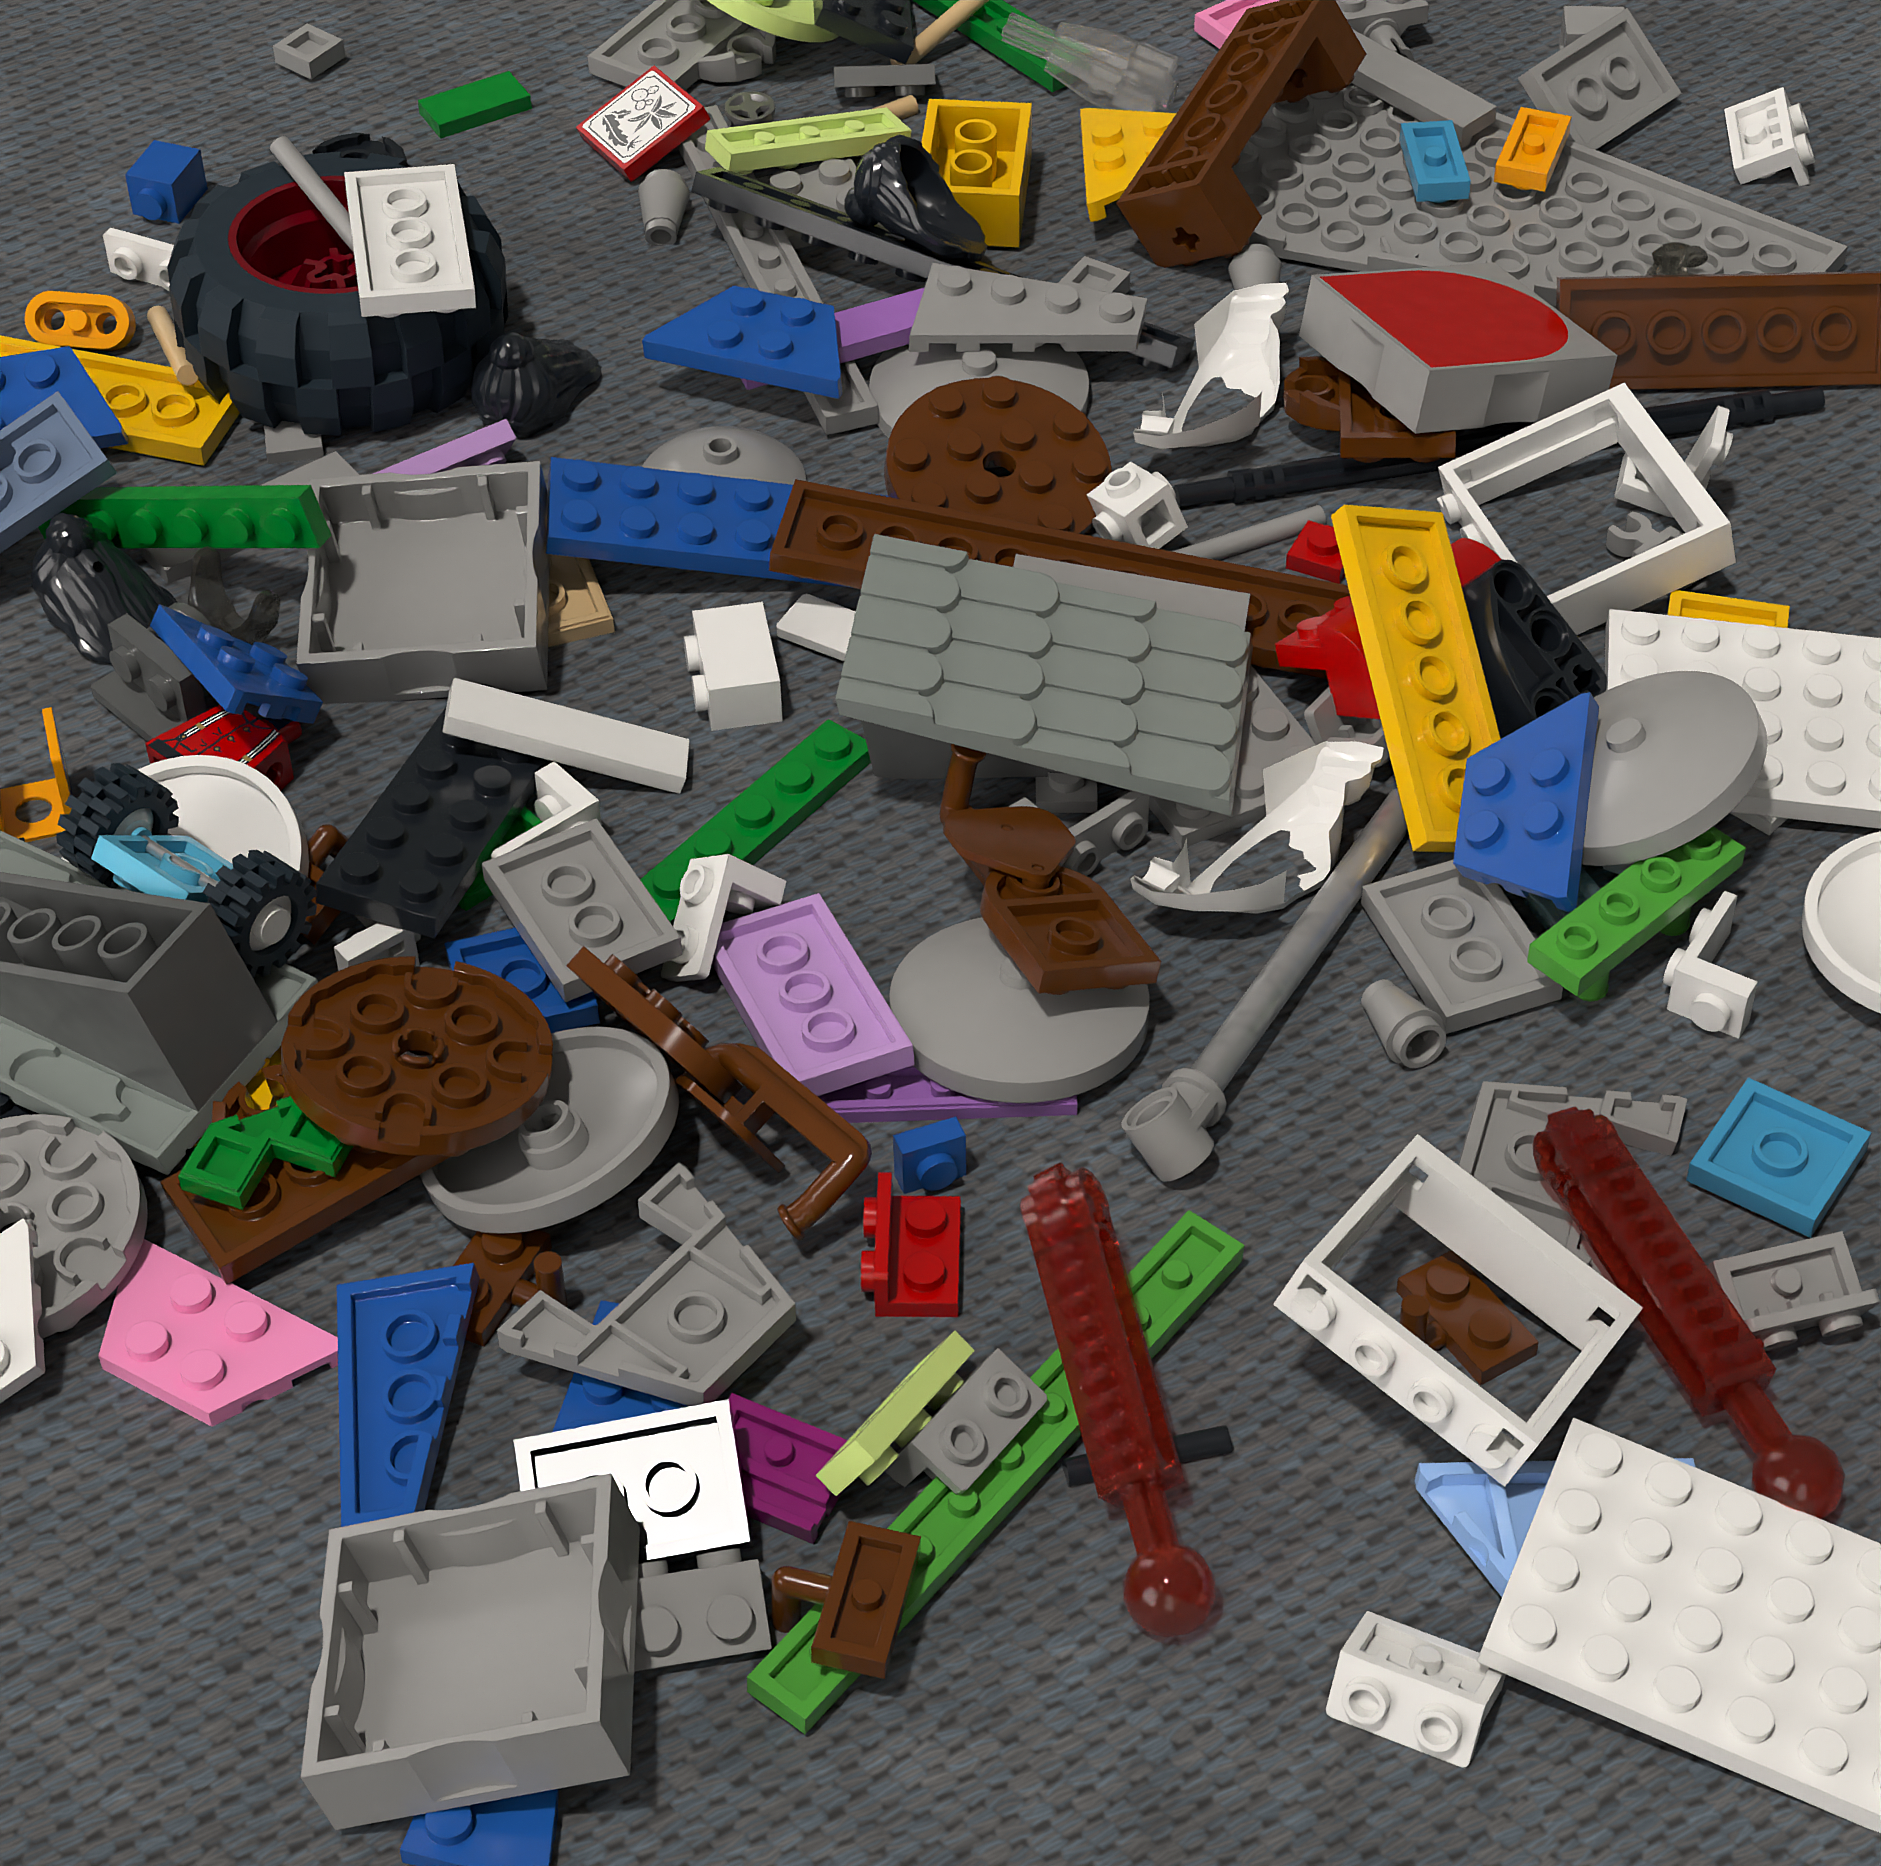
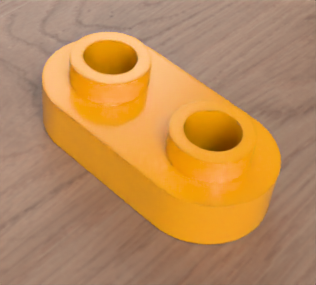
M45 291L36 295L29 302L25 311V325L32 338L40 343L60 347L70 346L75 349L100 351L118 350L125 347L131 341L136 328L135 316L131 308L125 302L109 295ZM57 312H62L65 317L64 324L60 329L54 330L51 325L52 317ZM114 316L117 321L116 328L112 333L106 334L103 330V323L107 317Z

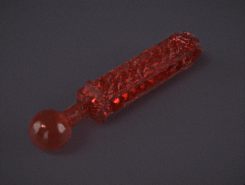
M1576 1106L1547 1115L1548 1122L1545 1130L1538 1132L1533 1140V1156L1536 1166L1560 1199L1617 1288L1643 1307L1637 1318L1691 1398L1690 1402L1693 1407H1697L1702 1417L1723 1410L1728 1412L1757 1456L1753 1462L1751 1487L1754 1492L1771 1498L1788 1508L1805 1512L1819 1519L1825 1518L1836 1510L1843 1497L1845 1473L1838 1456L1824 1442L1815 1437L1791 1433L1764 1393L1777 1369L1763 1350V1341L1760 1338H1755L1618 1136L1613 1123L1602 1114L1594 1115L1591 1109L1578 1110Z
M1061 1162L1033 1176V1184L1028 1186L1030 1194L1021 1199L1020 1208L1027 1227L1098 1498L1125 1510L1137 1556L1132 1559L1123 1578V1603L1134 1621L1149 1634L1162 1637L1190 1634L1207 1620L1216 1601L1215 1576L1204 1558L1190 1546L1179 1544L1165 1491L1185 1482L1109 1212L1106 1194L1100 1182L1087 1168L1081 1167L1071 1172Z

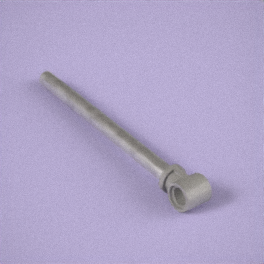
M1398 788L1389 793L1190 1069L1181 1068L1174 1070L1162 1084V1089L1154 1091L1141 1099L1123 1118L1121 1122L1123 1131L1157 1178L1162 1182L1173 1181L1183 1177L1197 1168L1210 1155L1214 1147V1140L1205 1128L1213 1126L1225 1112L1226 1100L1223 1090L1362 896V887L1371 884L1408 832Z

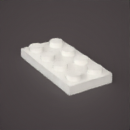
M455 165L344 172L361 316L391 318L404 313L429 311L450 313L458 309L476 308L475 288Z

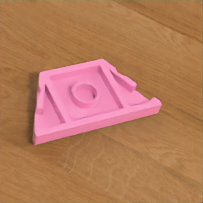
M143 1239L133 1265L118 1286L98 1356L103 1370L213 1427L242 1413L252 1402L268 1400L293 1388L292 1380L326 1363H329L331 1368L338 1366V1337L232 1283L226 1285L222 1278Z

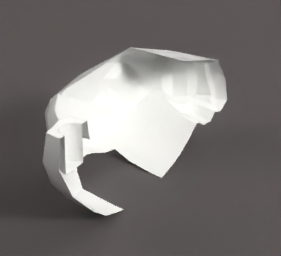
M1286 283L1258 284L1234 290L1194 324L1199 369L1174 418H1166L1163 394V411H1143L1141 428L1134 429L1133 431L1136 443L1159 449L1206 447L1234 442L1253 433L1255 427L1259 426V423L1274 410L1280 384V339L1278 330L1286 314V302L1284 299L1289 292ZM1214 377H1222L1227 388L1242 389L1245 394L1256 397L1247 407L1228 417L1194 430L1182 432L1187 411L1205 384Z
M1325 741L1263 769L1266 817L1192 882L1190 880L1186 837L1184 847L1174 863L1154 857L1150 861L1147 874L1142 879L1135 875L1130 878L1133 890L1155 905L1190 911L1262 913L1285 908L1296 899L1322 887L1328 879L1333 866L1338 860L1344 806L1359 801L1369 788L1375 765L1381 761L1384 748L1357 741ZM1280 830L1290 831L1289 846L1303 851L1304 859L1308 860L1316 868L1313 872L1298 875L1301 879L1299 886L1304 891L1296 894L1287 902H1284L1286 871L1259 885L1210 893L1214 881L1235 859L1267 836Z

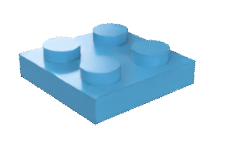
M1747 1078L1691 1160L1686 1181L1811 1238L1866 1153L1872 1132L1751 1078Z

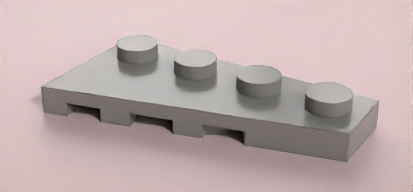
M932 263L910 332L909 352H929V344L956 343V352H979L980 343H1012L1013 352H1035L1036 347L1042 346L1045 343H1060L1064 351H1137L1146 316L1147 298L1022 278L1014 275L967 269L960 266Z

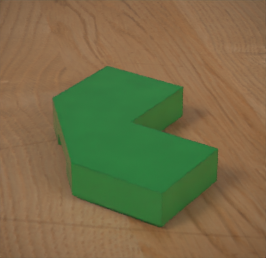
M291 1096L277 1100V1107L241 1120L238 1119L237 1115L209 1124L178 1178L181 1189L243 1210L274 1157L336 1177L353 1146L340 1142L335 1135L318 1126L302 1112Z

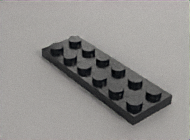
M481 684V685H485V686H488V687L495 688V687H493V686H491V685ZM445 707L317 881L316 903L435 939L482 870V863L489 860L492 852L497 848L521 813L523 807H525L536 791L534 773L554 761L443 733Z

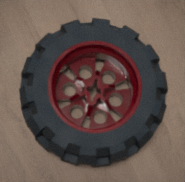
M341 152L303 155L305 160L347 211L348 203L344 172L409 167L406 159L370 153L367 159L341 158ZM275 161L241 172L239 183L232 187L217 185L196 203L191 218L184 219L167 266L177 346L185 348L186 360L193 365L198 380L219 403L230 392V399L242 417L263 425L276 428L281 421L300 423L304 434L342 435L343 428L371 426L373 432L408 425L411 422L412 414L425 409L438 413L463 398L473 379V373L477 364L489 354L490 345L493 341L505 334L504 325L509 315L505 256L502 253L501 237L475 196H466L457 181L475 288L476 308L458 309L450 313H439L436 311L404 313L391 318L380 316L362 317L354 253L286 169Z

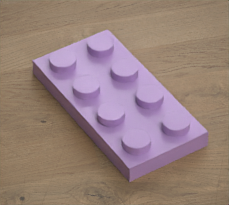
M819 893L722 923L712 961L714 970L758 1047L817 1097L915 1065L911 1041Z

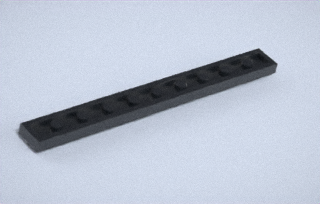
M721 167L697 171L695 174L691 192L708 198V206L726 213H738L741 210L755 215L754 222L762 227L772 230H785V227L799 231L802 233L801 240L808 244L825 248L831 247L832 244L848 249V257L857 262L877 265L880 261L896 267L895 274L910 281L925 282L926 278L928 279L932 263L1021 277L982 262H966L960 259L943 257L915 241L893 235L883 226L878 224L871 227L860 226L852 221L845 212ZM1144 322L1137 351L1126 352L1137 355V363L1146 368L1168 371L1169 367L1173 368L1189 360L1195 340ZM1103 351L1108 353H1119V351Z

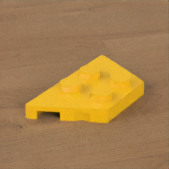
M1100 108L1080 109L1086 201L1090 222L1106 218L1104 206L1119 200L1177 113Z

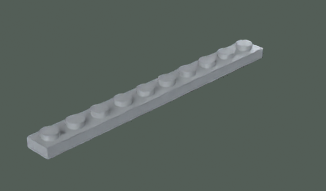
M717 105L705 107L711 118L709 122L677 146L693 179L697 171L715 167L723 168L705 150L707 130L729 128ZM753 172L750 174L743 175L748 178L757 180ZM703 197L704 200H705V202H706V204H707V206H708V201H709V199L706 198V197ZM708 206L750 288L793 298H804L823 304L784 230H772L762 227L754 222L755 215L741 210L738 213H726ZM854 360L840 364L842 396L840 399L804 392L826 435L879 423L878 404Z

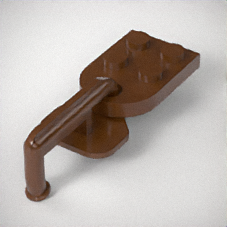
M951 744L952 756L939 812L940 821L943 824V833L984 886L980 903V913L983 920L1038 994L1063 995L1069 991L1096 988L1119 990L1129 985L1156 983L1161 960L1107 892L1089 877L1072 869L1062 867L1073 853L1076 844L1075 837L1064 823L1053 813L1030 806L973 809L969 803L978 763L985 759L987 753Z
M583 946L566 965L623 1021L642 1037L654 1044L666 1058L683 1071L675 1081L684 1091L777 1173L784 1169V1163L755 1136L774 1113L831 1160L828 1166L794 1202L788 1206L781 1204L777 1208L784 1225L798 1241L802 1240L805 1237L804 1232L828 1212L866 1169L871 1160L872 1149L865 1136L763 1050L740 1043H719L704 1050L709 1040L682 1017V1013L655 989L650 990L640 982L641 979L613 954L603 963ZM742 1085L754 1094L745 1105L735 1098V1095L743 1088Z

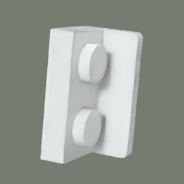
M1784 87L1724 109L1733 167L1740 185L1758 178L1770 177L1777 171L1788 167L1792 168L1799 186L1810 184L1807 165L1815 163V159L1806 133H1809L1808 123L1801 104L1798 103L1791 106Z
M1366 1611L1340 1651L1326 1706V1713L1330 1717L1464 1768L1469 1765L1473 1758L1482 1723L1502 1690L1506 1674L1478 1663L1477 1659L1480 1653Z

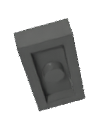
M935 64L834 67V87H845V97H875V86H895V96L925 95V85H935Z

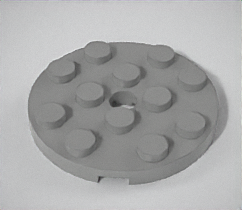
M33 1114L0 1119V1230L4 1226L24 1218L33 1226L38 1234V1247H33L34 1280L41 1288L42 1314L37 1328L39 1336L45 1338L75 1326L82 1317L95 1309L120 1284L133 1265L143 1243L148 1211L145 1191L134 1165L126 1151L113 1137L104 1131L98 1136L78 1128L70 1117Z

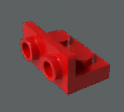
M878 1172L877 1197H864L863 1212L864 1238H875V1251L862 1250L861 1292H874L875 1317H958L961 1196H893L892 1172Z

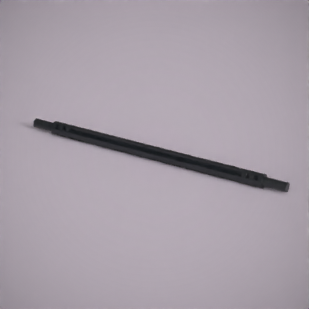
M1821 387L1771 394L1769 390L1764 389L1644 409L1664 436L1703 431L1718 406L1729 409L1726 429H1730L1736 425L1743 427L1753 425L1756 422L1761 424L1773 421L1774 416L1823 409L1825 396ZM1527 426L1457 436L1455 458H1440L1434 462H1417L1410 458H1383L1377 462L1366 463L1353 458H1340V454L1231 470L1228 471L1227 477L1174 485L1176 502L1179 507L1232 499L1234 504L1245 503V500L1253 499V501L1264 500L1265 497L1273 496V498L1284 497L1285 494L1439 471V466Z

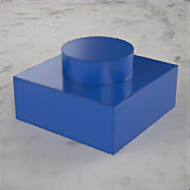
M957 1117L893 1135L894 1176L903 1194L923 1188L930 1191L940 1190L950 1185L955 1179L966 1176V1135Z

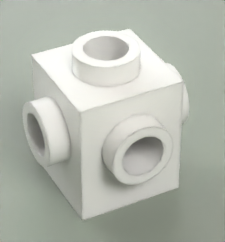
M1129 462L1123 468L1111 472L1103 483L1087 494L1096 514V517L1092 519V523L1101 538L1160 549L1188 528L1176 502V494L1167 479L1159 472L1151 474L1132 462Z

